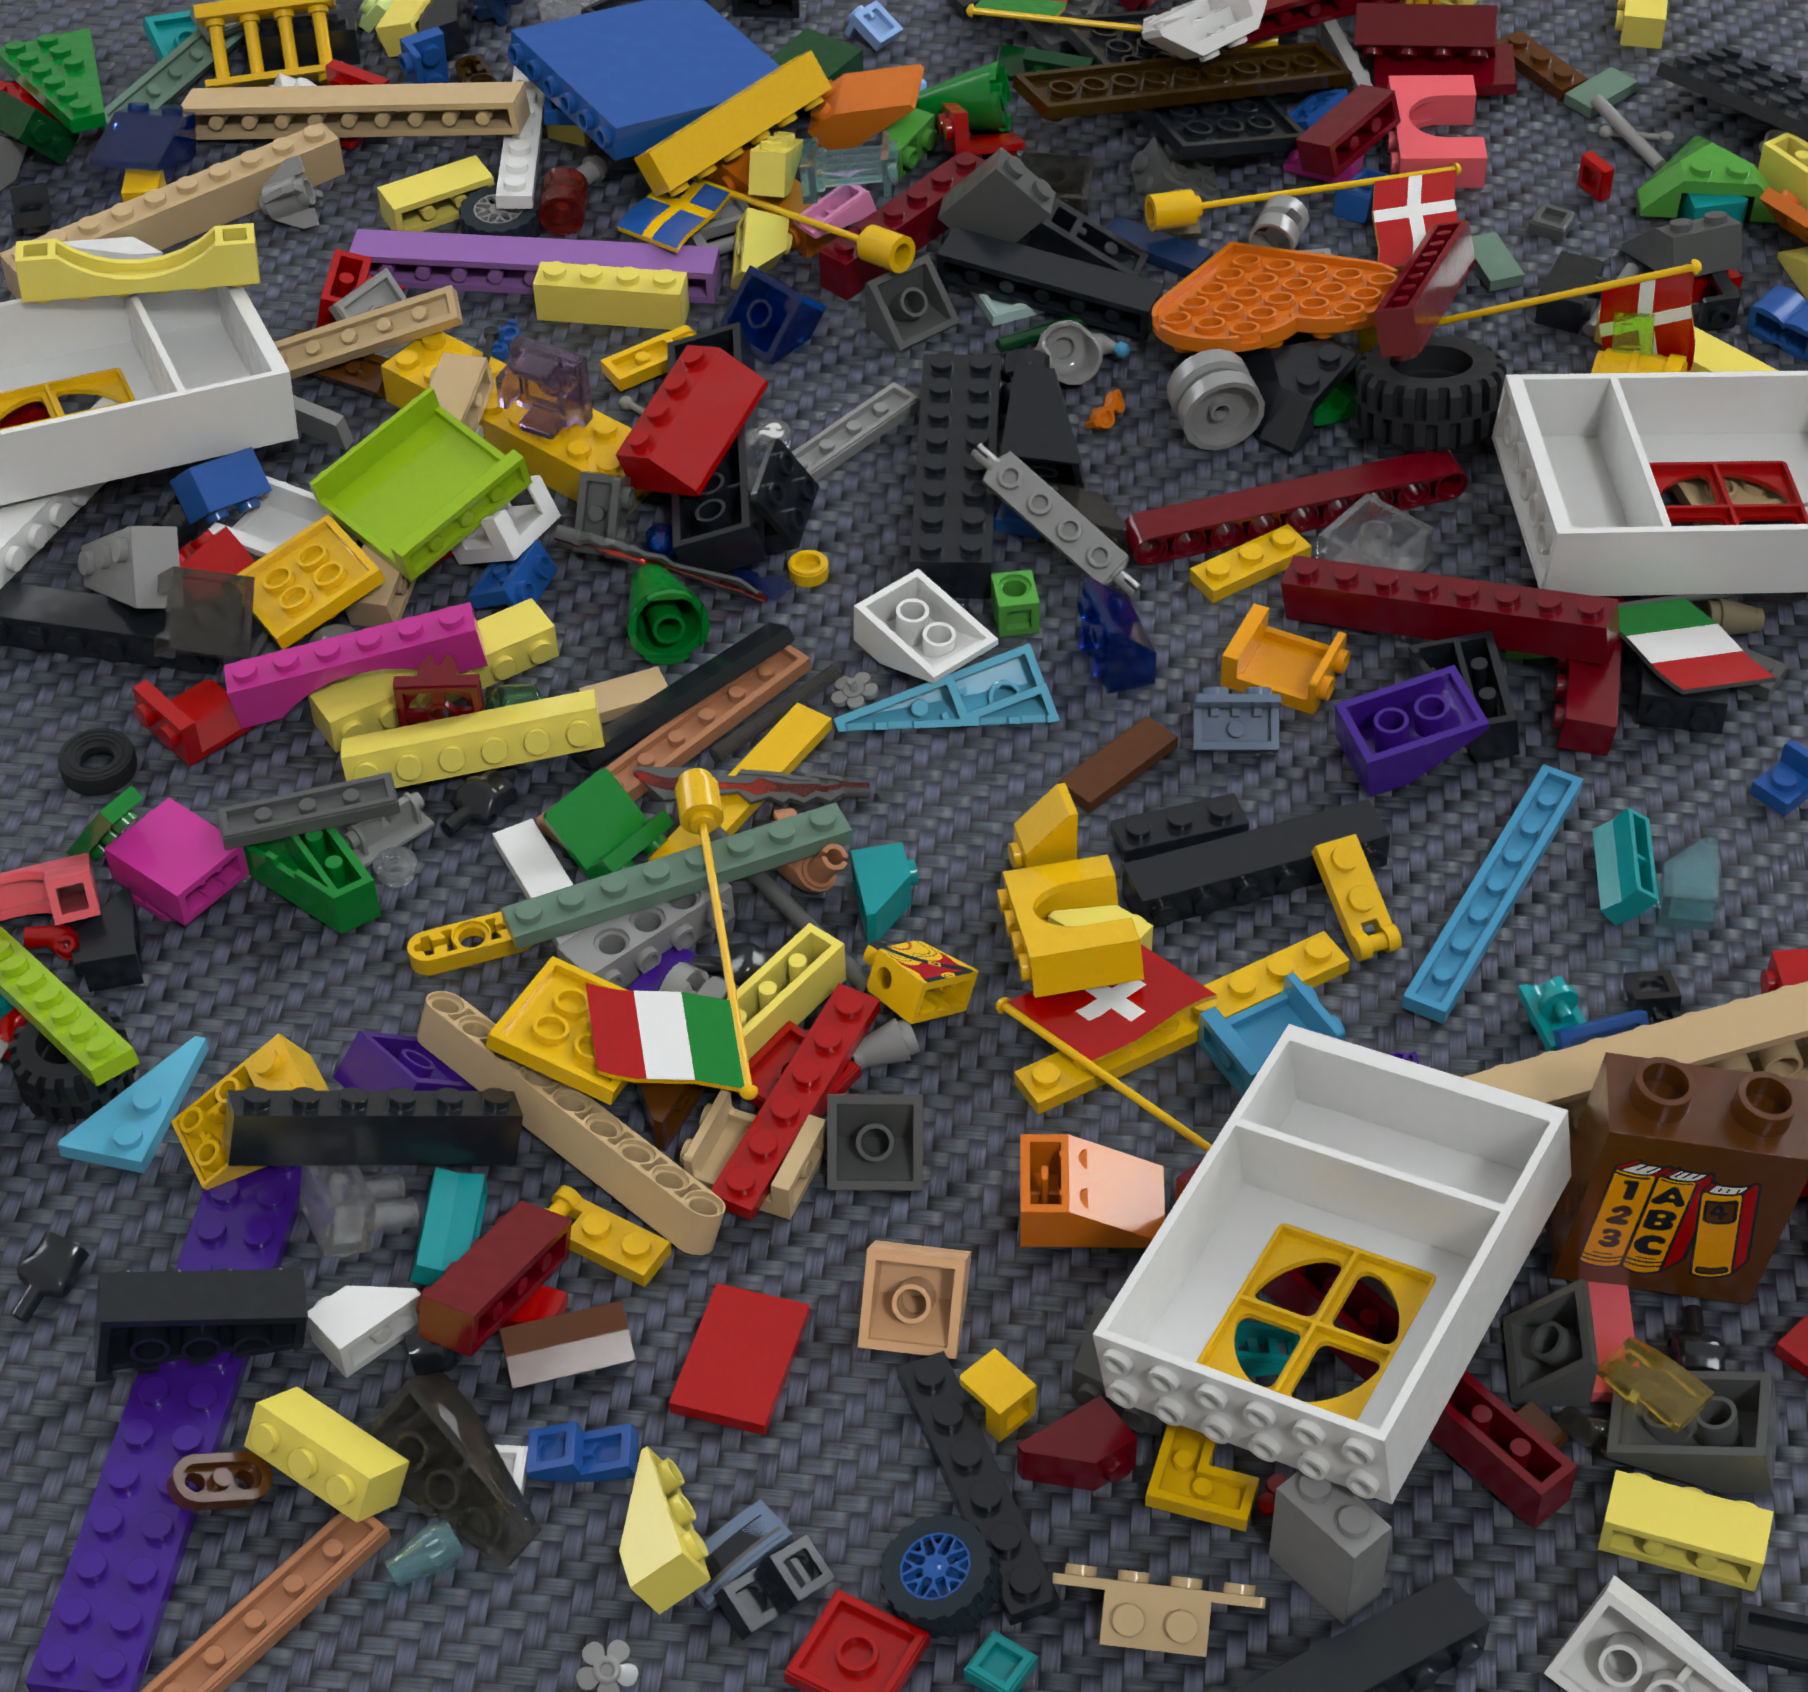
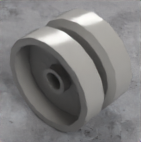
M1223 349L1201 351L1185 359L1173 371L1167 383L1166 397L1189 442L1200 449L1215 451L1230 448L1244 441L1257 429L1264 416V399L1242 358L1232 351Z

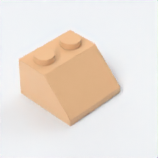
M875 1240L867 1248L858 1348L931 1356L944 1351L947 1358L956 1359L967 1302L972 1251Z

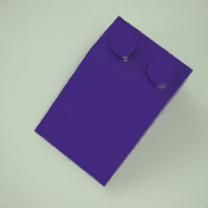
M1455 665L1334 704L1336 739L1368 797L1412 783L1490 729L1489 721Z

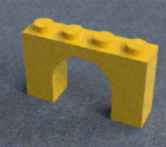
M1108 854L1003 872L1004 889L997 890L1000 914L1004 916L1006 933L1008 938H1011L1014 959L1018 961L1021 981H1030L1035 998L1144 980L1141 941L1132 917L1082 926H1061L1048 923V915L1056 910L1109 905L1119 906L1116 875Z

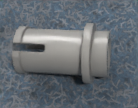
M597 155L586 156L579 167L562 178V184H567L571 181L569 185L564 187L565 190L572 196H578L595 181H603L607 173L606 163Z

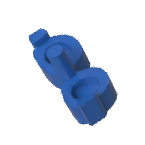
M509 318L508 324L504 327H498L500 337L497 339L498 341L493 343L491 357L497 360L507 359L509 357L508 348H515L521 343L520 328L516 324V319Z

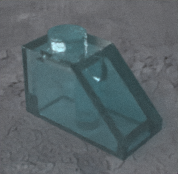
M1708 835L1664 863L1661 879L1657 881L1659 901L1651 906L1657 907V926L1712 931L1719 904L1718 836Z

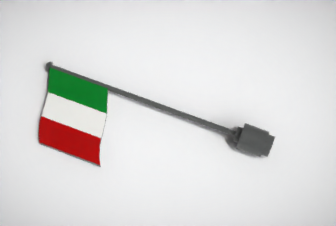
M1752 593L1683 594L1618 603L1620 637L1655 675L1682 695L1775 682L1777 678L1752 660L1718 623L1691 603L1692 601Z

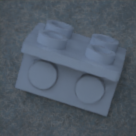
M1227 687L1203 688V694H1195L1191 705V714L1193 715V752H1279V707L1281 705V694H1272V688L1248 687L1246 688V694H1229V688Z

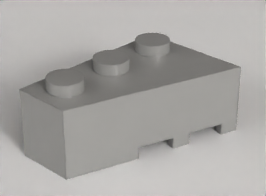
M128 526L81 546L82 551L78 557V567L84 577L85 587L134 608L183 609L177 527Z

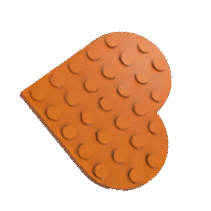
M1231 241L1154 304L1152 308L1153 332L1161 341L1173 346L1174 351L1178 353L1201 352L1211 349L1229 350L1234 353L1259 348H1278L1283 345V340L1291 337L1296 332L1312 333V336L1315 338L1325 339L1333 337L1335 333L1364 328L1377 329L1374 311L1398 277L1399 270L1371 260Z

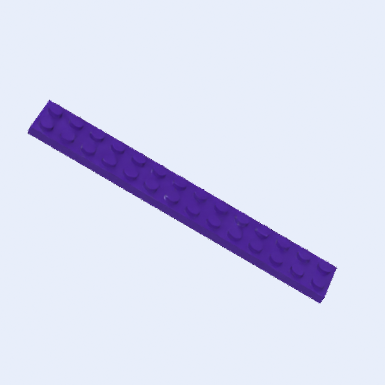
M266 1166L209 1190L204 1189L175 1269L183 1271H215L225 1268L234 1270L280 1268L314 1166ZM230 1351L220 1353L216 1358L210 1360L208 1364L190 1366L189 1360L182 1359L159 1363V1372L143 1375L137 1373L25 1682L29 1692H138L198 1511L186 1510L174 1503L167 1491V1478L177 1462L187 1455L218 1453L250 1356L237 1358ZM185 1482L190 1490L198 1492V1488L194 1483Z

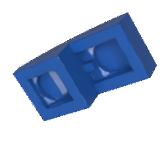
M577 1421L529 1430L526 1474L530 1479L557 1482H599L635 1477L639 1433L632 1423L585 1432Z

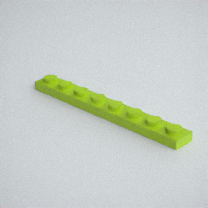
M0 926V994L96 1086L140 1064L134 1048Z

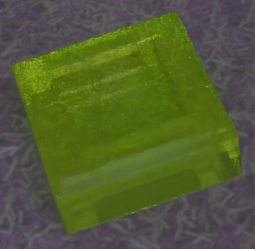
M1615 312L1612 352L1631 354L1637 352L1652 356L1655 314Z

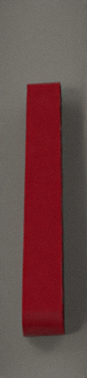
M1428 450L1426 452L1137 512L1130 515L1122 523L1121 534L1134 560L1138 564L1153 565L1240 546L1286 524H1289L1297 533L1449 501L1457 498L1465 491L1468 485V478L1450 450L1448 452Z

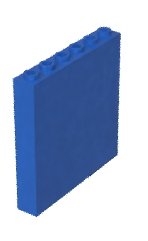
M644 0L511 30V45L508 47V56L512 65L516 66L529 81L535 84L547 98L555 103L565 115L574 121L582 131L614 160L640 155L780 67L704 0Z

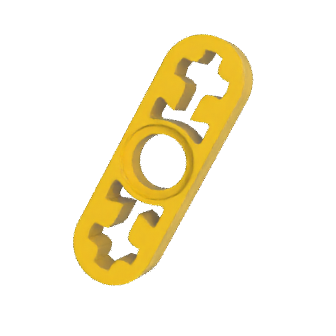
M500 911L419 932L409 940L407 951L411 968L418 974L430 976L529 950L533 945L519 950L516 949L503 922ZM492 933L497 934V939H492ZM471 936H478L484 939L476 947L461 945L464 939ZM449 944H452L453 950L448 951ZM432 950V955H425V951Z

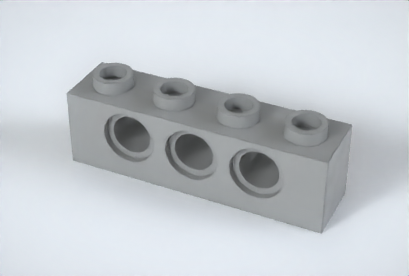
M727 882L718 885L725 924L735 917L732 886ZM707 888L682 898L588 927L556 947L558 959L624 988L634 982L641 973L645 974L659 965L662 953L673 946L678 951L688 949L693 943L716 929L710 890Z

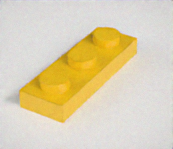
M1286 524L1190 568L1189 581L1212 603H1215L1288 569L1294 555L1311 557L1312 546L1289 524Z

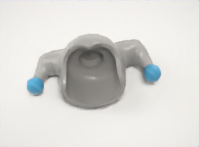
M1072 320L1058 321L1048 326L1041 334L1037 347L1033 349L1045 352L1050 356V368L1055 369L1058 381L1068 385H1078L1090 380L1098 372L1102 356L1115 354L1117 357L1125 358L1130 352L1127 343L1122 341L1117 343L1102 333L1092 334L1082 324Z

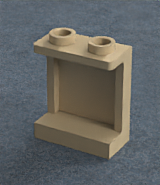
M721 1089L714 1103H708L704 1107L700 1117L699 1129L694 1138H688L685 1141L680 1153V1165L684 1166L686 1172L711 1190L756 1115L735 1109L732 1106L731 1092ZM808 1115L771 1184L770 1193L759 1210L791 1220L827 1152L826 1119Z

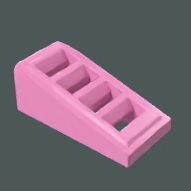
M847 179L800 214L841 229L865 219L877 209L870 192L851 179ZM793 220L795 226L814 239L829 234V232Z

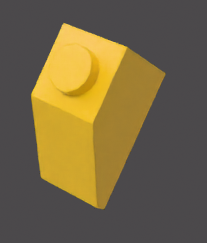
M1065 783L1056 784L1014 823V842L1008 843V855L1013 869L1077 860L1078 812Z

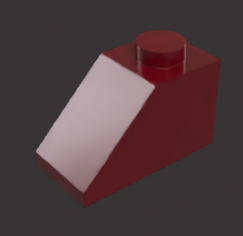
M1099 1395L1017 1444V1473L1022 1480L1095 1491L1109 1482L1117 1483L1130 1474L1136 1466L1137 1437L1106 1400Z

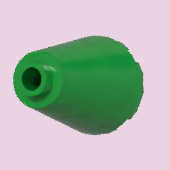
M1001 61L990 62L919 91L915 108L935 114V127H938L937 114L942 113V103L956 102L968 112L969 130L1004 133L1010 132L1012 128V112L1006 113L1008 101H1011V92L1004 65L1000 66Z
M659 564L643 565L635 571L631 578L627 635L630 644L635 651L644 656L645 660L653 664L671 665L684 662L691 657L690 653L699 645L702 647L707 640L710 629L707 610L701 600L665 567Z

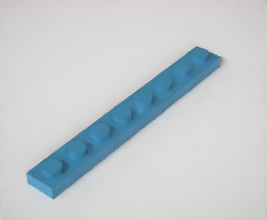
M1544 764L1542 765L1404 993L1401 1008L1439 1023H1445L1581 793L1583 778Z

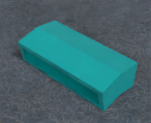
M1629 807L1613 820L1592 829L1600 909L1614 926L1640 916L1659 901L1649 818Z
M438 1167L435 1168L429 1185L410 1282L432 1286L445 1273L447 1267L452 1262H457L470 1249L472 1243L480 1237L488 1195L485 1174L458 1173Z

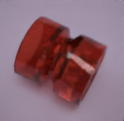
M557 167L545 174L541 188L539 220L542 226L549 232L557 235H569L576 233L582 228L586 217L588 181L581 172L571 167Z

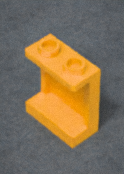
M1254 603L1222 655L1220 686L1246 693V688L1270 687L1272 688V694H1281V705L1314 715L1322 700L1328 701L1330 699L1337 674L1343 675L1348 667L1351 651L1346 650L1347 634L1338 631L1331 645H1327L1269 627V608Z

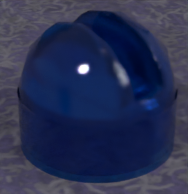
M657 524L646 531V548L650 553L662 554L667 558L675 553L673 549L672 526Z

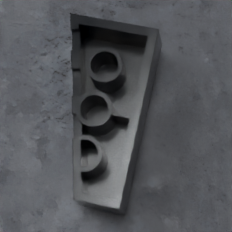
M225 1268L215 1271H183L173 1269L159 1272L121 1270L99 1273L94 1324L95 1382L113 1380V1371L137 1367L139 1375L159 1372V1363L182 1359L189 1360L190 1366L208 1364L210 1360L216 1358L220 1353L230 1351L237 1358L303 1348L308 1320L304 1269L234 1270Z

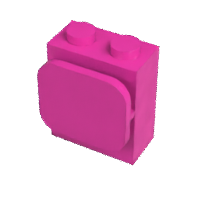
M167 798L155 809L149 811L141 820L104 848L112 879L125 886L126 889L131 888L134 902L163 921H178L184 926L249 875L243 847L225 850L220 829L171 798Z

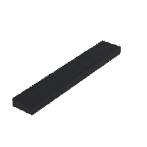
M771 622L762 626L604 726L605 747L571 753L573 761L591 769L597 768L793 643L795 639L790 628Z

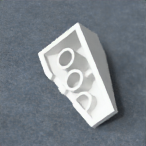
M1615 1575L1583 1615L1544 1672L1546 1676L1567 1692H1752L1661 1610Z

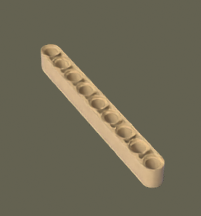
M435 991L427 995L417 1033V1040L425 1049L478 1091H484L488 1088L514 1091L523 1114L522 1125L678 1249L692 1255H705L713 1251L726 1208L724 1201L587 1094L485 1048L488 1033L496 1024L463 998L447 991Z

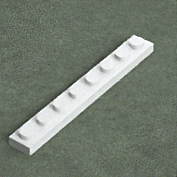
M514 66L512 82L524 81L531 114L520 134L504 135L496 189V209H533L544 123L545 94L529 81L516 66Z

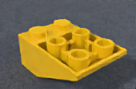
M279 1033L171 1121L202 1188L205 1190L266 1167L228 1166L223 1144L228 1090H245L250 1087H260L266 1090H294L300 1087H307L316 1091H329L312 1056Z

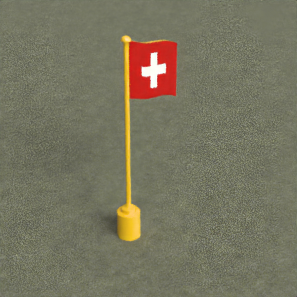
M1141 944L1144 980L1037 998L1034 997L1033 991H1030L1012 1000L1008 997L998 999L996 1010L999 1014L1006 1012L1206 1153L1209 1151L1212 1144L1095 1063L1136 1045L1182 1012L1204 1002L1217 999V994Z

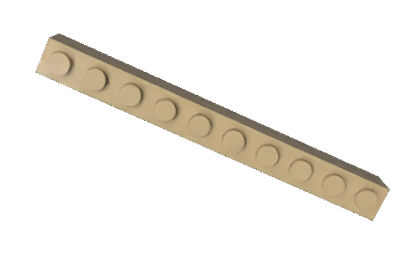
M524 81L192 88L178 108L187 140L277 139L289 136L309 125L320 122L325 124L338 138L516 135L521 133L531 114Z
M322 122L309 125L301 131L286 137L277 138L273 142L257 149L245 151L241 155L225 162L213 164L209 168L193 175L181 177L176 182L161 188L149 190L144 195L129 201L117 203L112 208L92 216L83 217L75 223L60 229L51 230L33 240L56 238L63 242L135 237L161 251L209 231L214 226H221L261 209L259 195L262 194V187L285 159L300 155L305 174L298 177H307L313 187L344 175L345 169L340 140ZM15 245L11 249L0 253V261L8 290L16 299H20L21 292L15 265Z

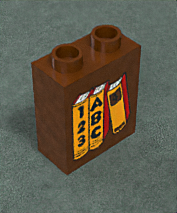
M1606 1052L1570 1145L1572 1176L1551 1212L1552 1277L1576 1281L1583 1278L1588 1282L1626 1285L1628 1288L1748 1305L1808 1179V1081L1785 1078L1771 1072L1758 1071L1750 1073L1680 1063L1666 1057L1644 1058Z

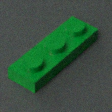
M131 785L95 816L66 853L69 856L89 852V855L95 861L105 854L104 848L123 834L126 828L138 817L134 809L144 798Z

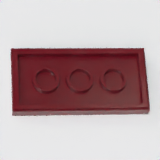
M1513 44L1496 45V56H1488V59L1482 61L1469 60L1466 58L1467 55H1453L1452 59L1437 60L1433 59L1431 55L1418 54L1416 59H1400L1396 57L1397 54H1383L1382 58L1374 59V87L1387 89L1388 76L1473 75L1477 96L1516 94Z

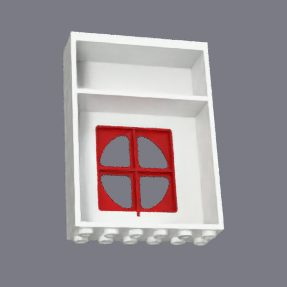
M1808 371L1505 375L1492 440L1540 589L1591 596L1808 592ZM1692 478H1702L1707 481L1716 504L1664 506L1661 495L1668 488L1679 482ZM1723 478H1737L1761 485L1778 494L1787 504H1733ZM1788 520L1795 523L1740 525L1741 521ZM1670 522H1719L1723 525L1671 526Z

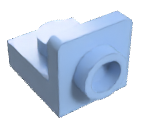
M876 0L866 7L860 5L851 12L848 17L850 22L844 34L850 39L860 33L878 51L899 38L903 28Z

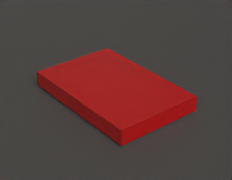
M716 1283L669 1400L670 1413L766 1436L811 1315L810 1304Z

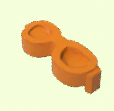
M1119 389L1109 391L1105 397L1104 406L1092 409L1089 421L1084 423L1087 430L1094 428L1097 431H1102L1114 425L1115 415L1123 413L1125 410V401Z

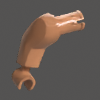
M794 808L779 809L773 812L775 821L797 815ZM831 843L826 845L819 854L776 867V869L801 890L808 893H822L828 891L835 884L836 874L844 869L848 863L844 861L848 858V855L842 846Z

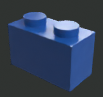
M252 447L188 468L170 480L190 525L206 520L208 525H212L215 522L228 518L230 516L228 511L236 508L239 514L246 513L261 505L259 498L272 491Z

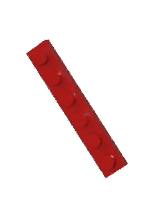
M838 983L711 1188V1191L724 1201L726 1211L753 1221L770 1193L771 1184L808 1115L816 1116L827 1099V1094H830L880 1011L879 998Z

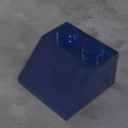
M750 265L718 328L740 322L754 355L773 365L811 339L827 306L779 278Z

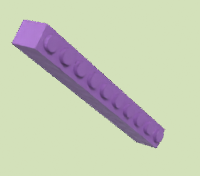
M357 229L349 250L351 253L372 257L370 275L374 276L381 270L388 268L399 286L403 285L405 288L439 289L452 284L456 291L534 294L533 282L540 262L559 261L570 264H597L599 266L634 267L652 270L669 269L687 272L689 302L715 304L721 279L719 247L683 245L679 252L675 253L651 243Z

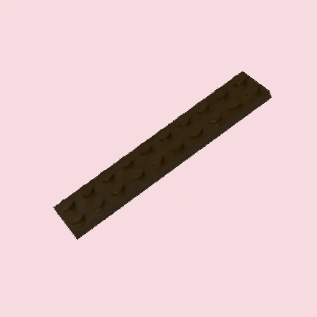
M1314 41L1221 51L1220 55L1204 62H1200L1199 57L1184 60L1175 56L1014 74L1012 87L1044 119L1059 122L1063 118H1092L1094 115L1105 113L1120 115L1124 114L1125 111L1131 110L1151 111L1157 107L1173 106L1180 108L1192 103L1214 104L1218 100L1233 99L1241 101L1253 96L1274 97L1279 93L1292 92L1301 94L1306 90H1333L1335 87L1350 85L1353 72Z

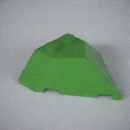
M1697 134L1637 190L1636 194L1640 216L1677 218L1682 193L1741 195L1749 198L1747 205L1749 222L1777 223L1759 199L1768 186L1774 190L1776 189L1756 166Z

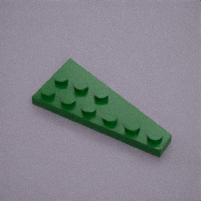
M90 28L59 35L42 34L37 37V40L28 42L11 41L6 43L5 47L0 48V67L72 133L106 126Z

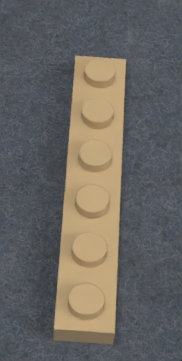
M451 284L275 341L274 344L290 371L291 379L462 325L463 320L457 291Z

